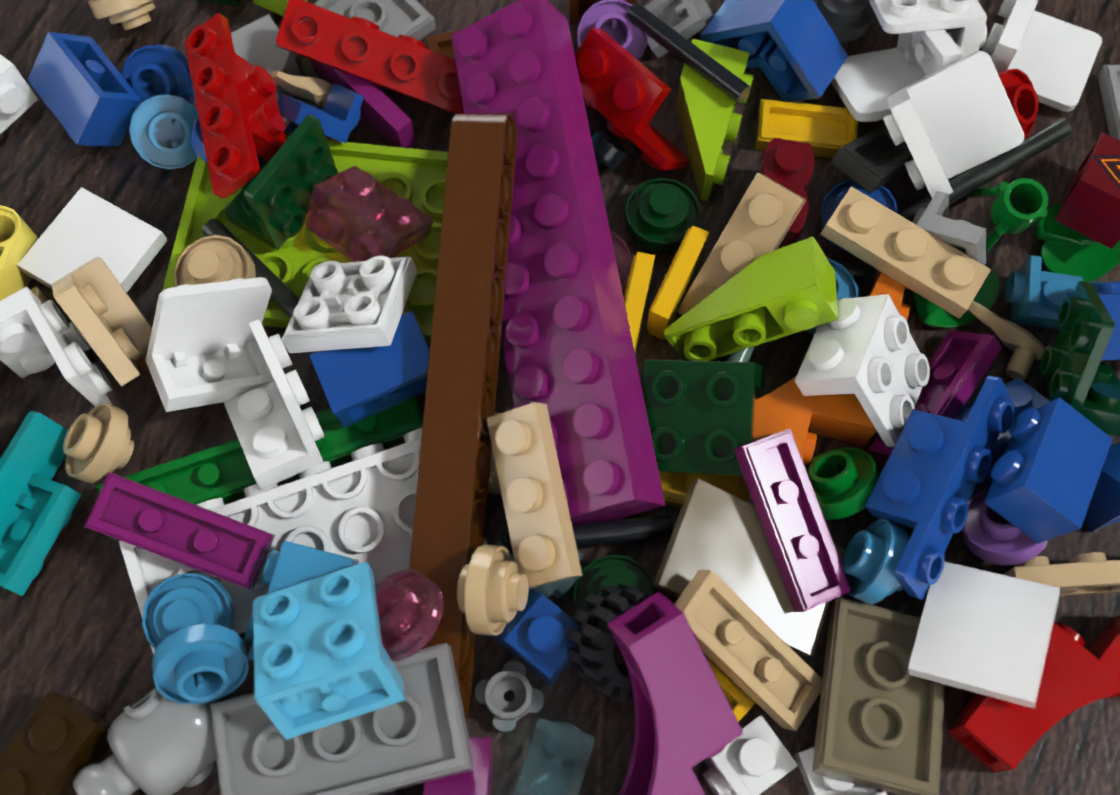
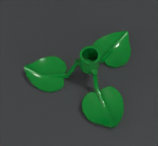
M964 171L948 180L951 181L967 171ZM1021 178L1010 184L1003 181L998 186L982 188L990 183L988 182L967 194L970 198L998 197L993 202L990 210L991 220L996 227L986 238V253L1004 233H1021L1034 222L1035 238L1044 241L1040 249V256L1042 257V264L1048 272L1083 277L1084 282H1093L1103 277L1120 263V240L1111 249L1054 221L1062 202L1052 205L1047 210L1048 194L1045 188L1033 179ZM991 269L974 298L975 302L987 309L992 307L999 293L1000 280L994 270ZM911 290L918 319L926 326L950 329L977 320L969 310L960 318H957Z

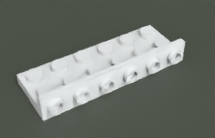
M422 428L403 435L405 444L384 450L382 443L363 447L351 453L352 462L331 468L329 461L313 465L307 470L298 473L299 480L278 487V483L262 490H260L258 484L252 485L244 489L246 496L244 499L226 505L223 498H216L196 504L275 535L253 589L244 588L137 546L119 541L142 619L144 605L152 590L165 579L182 573L205 574L220 581L231 594L235 607L233 630L238 634L244 633L253 612V601L257 597L266 595L269 590L268 585L262 584L263 572L272 550H281L283 540L359 560L358 564L367 562L373 571L375 586L408 575ZM484 537V545H487L486 539ZM151 646L152 653L154 656L155 649Z

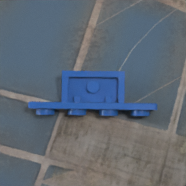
M987 376L966 422L912 409L865 505L874 517L914 529L894 571L896 580L909 596L922 600L929 585H933L939 580L945 564L944 553L953 534L960 532L965 525L969 511L968 501L977 482L981 483L986 479L992 463L991 452L1000 433H1006L1012 424L1015 412L1014 402L1002 379L999 377Z

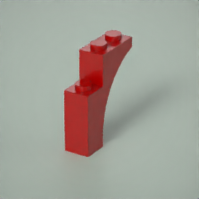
M1120 615L1113 618L1089 651L1085 648L1083 638L1077 632L1064 624H1053L1035 709L976 693L946 732L993 773L1014 770L1041 736L1062 718L1096 700L1120 697Z

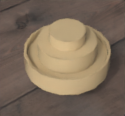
M90 0L88 2L96 19L108 17L111 24L121 22L124 30L149 22L151 18L148 12L156 7L153 0Z
M219 235L202 237L188 245L179 256L174 269L175 287L185 284L198 285L224 282L237 278H256L255 264L249 253L233 239Z
M100 403L92 408L88 414H81L75 419L63 443V452L66 454L65 470L68 476L93 484L103 476H107L109 472L112 473L115 469L120 470L125 467L132 456L134 441L130 439L131 430L128 427V415L124 410L109 403Z
M496 545L479 546L472 555L470 564H466L461 570L457 587L458 606L461 612L466 615L470 631L476 635L497 636L501 634L507 622H511L517 611H523L527 604L529 591L527 576L520 574L518 565L512 561L507 548Z

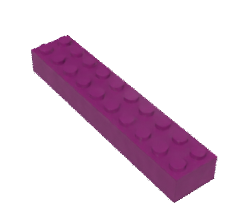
M518 0L451 35L464 113H511L516 123L517 152L501 331L513 406L515 409L533 402L547 404L572 525L613 521L665 506L568 20L547 0Z

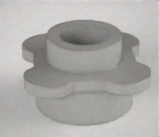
M518 661L507 662L501 672L495 674L490 680H481L475 688L476 700L488 707L494 716L493 726L498 731L504 733L513 731L519 719L528 713H538L544 705L543 693L531 686L525 677V666ZM507 691L515 693V699L512 702L504 700V694Z

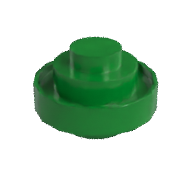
M844 447L829 450L813 458L809 466L805 465L823 517L827 520L850 517L862 511L880 477L871 455L857 448Z

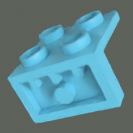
M367 562L257 597L253 601L255 700L285 740L406 700L403 679L382 645L374 576Z

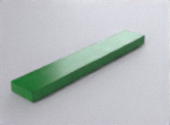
M415 397L346 428L336 418L331 408L315 413L325 435L324 438L315 441L323 461H329L331 467L352 461L351 453L363 447L382 443L385 450L405 443L403 435L422 428L423 418ZM239 439L124 476V478L195 505L216 498H223L225 504L246 497L244 489L257 484ZM296 474L278 482V485L299 479V476ZM103 484L96 486L98 495L102 489ZM107 535V537H109V538L112 539L113 541L118 540V539H116V538H113V537H110V536Z

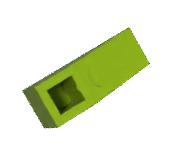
M692 39L694 45L749 86H752L754 75L745 73L750 52ZM684 64L679 81L676 109L700 200L708 202L713 183L723 185L730 155L722 154L725 142L735 144L742 114L734 113L737 102L688 65ZM749 94L741 103H747Z
M814 236L765 253L664 330V337L684 361H710L838 320L835 270Z

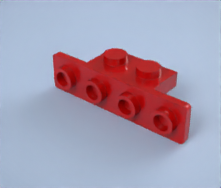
M304 0L288 1L276 38V45L279 48L454 115L464 113L456 61L454 59L426 49V45L413 37L398 35L396 37L380 31L378 25L367 19L352 16L350 19Z
M217 13L203 25H199L192 30L185 39V48L213 194L225 199L259 174L260 166L257 155L269 162L286 142L284 132L286 125L280 115L275 93L277 86L274 79L263 67L259 65L253 66L235 53L228 19Z
M591 28L575 54L585 107L601 113L608 120L606 126L612 133L624 140H631L642 150L640 153L641 158L654 169L659 171L685 169L690 159L649 124L671 89L604 30Z

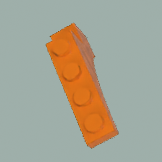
M877 269L868 296L889 294L900 316H903L906 321L908 320L910 305L902 303L904 289L909 288ZM796 377L773 392L755 399L753 442L780 431L791 429L804 465L809 466L812 460L817 435L866 446L877 431L855 394L804 396L795 383Z

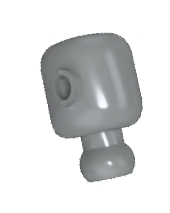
M155 688L131 707H125L124 712L112 722L108 729L107 741L113 754L102 763H93L83 767L74 777L72 786L77 795H131L139 788L147 795H172L184 786L193 787L200 784L210 775L214 767L213 763L217 760L210 704H180L166 699Z

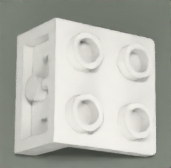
M26 286L0 301V360L23 379L30 374L47 370L56 362L64 378L94 406L100 403L112 405L106 394L113 390V386L101 367L96 362L91 364L84 353L90 349L88 342L73 322L68 324L60 309L51 299L42 303Z
M260 319L250 322L249 325L274 381L224 402V405L252 474L260 490L301 473L313 465L323 463L324 461L315 441L324 438L325 435L312 407L302 411L300 409V405L310 400L296 369L286 374L283 371V368L292 365V362L280 335L276 334L268 338Z

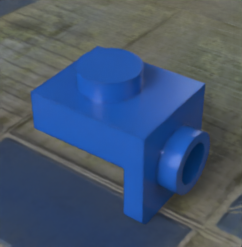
M334 83L323 110L283 93L279 94L277 102L280 115L290 120L287 130L294 132L306 116L311 114L320 120L326 136L346 144L350 132L359 122L363 96Z

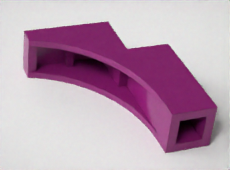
M657 592L607 623L626 663L635 702L633 751L625 780L618 795H705L692 767L704 759L718 755L727 744L744 733L684 613L664 595Z

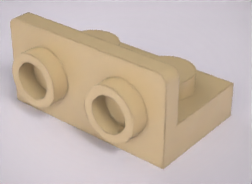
M95 257L52 283L53 297L122 387L139 376L140 372L136 360L141 358L148 350L152 327L103 259Z

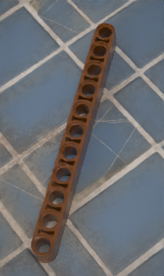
M458 113L454 115L451 124L401 654L444 643L451 646L466 723L470 709L476 634L470 631L466 615L461 612L458 606L457 587L462 568L466 564H470L476 549L484 545L492 450L486 418L495 414L517 152V129L515 119L511 113Z

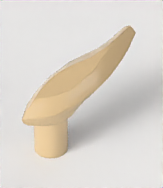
M273 71L272 78L283 89L324 108L332 84L315 77L293 76L281 71Z
M973 300L968 310L991 329L1008 349L1013 351L1005 374L1012 379L1019 377L1023 381L1026 380L1034 359L1041 360L1045 347L1035 336L1021 326L1000 317Z

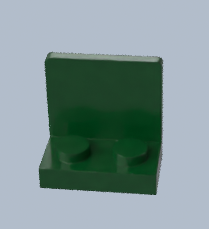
M311 114L307 115L291 136H286V142L269 162L266 160L261 165L259 174L247 182L224 210L229 222L276 250H279L288 237L295 236L301 230L308 212L319 199L329 195L339 175L320 120Z
M1079 281L1073 296H1066L1060 306L1057 320L1060 330L1054 345L1046 346L1042 353L1039 374L1044 378L1049 391L1050 401L1060 397L1106 434L1120 436V381L1115 371L1107 364L1101 362L1115 323L1092 283Z
M644 360L643 396L658 471L743 476L734 449L753 442L755 388H764L765 367L755 362Z

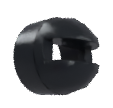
M596 130L591 137L598 173L607 174L614 172L628 156V152L617 141L602 131Z

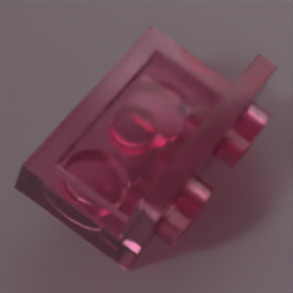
M353 166L314 185L306 227L353 262L366 261L375 256L396 258L399 253L429 236L433 219L414 207L410 201L401 198L376 181L369 173Z

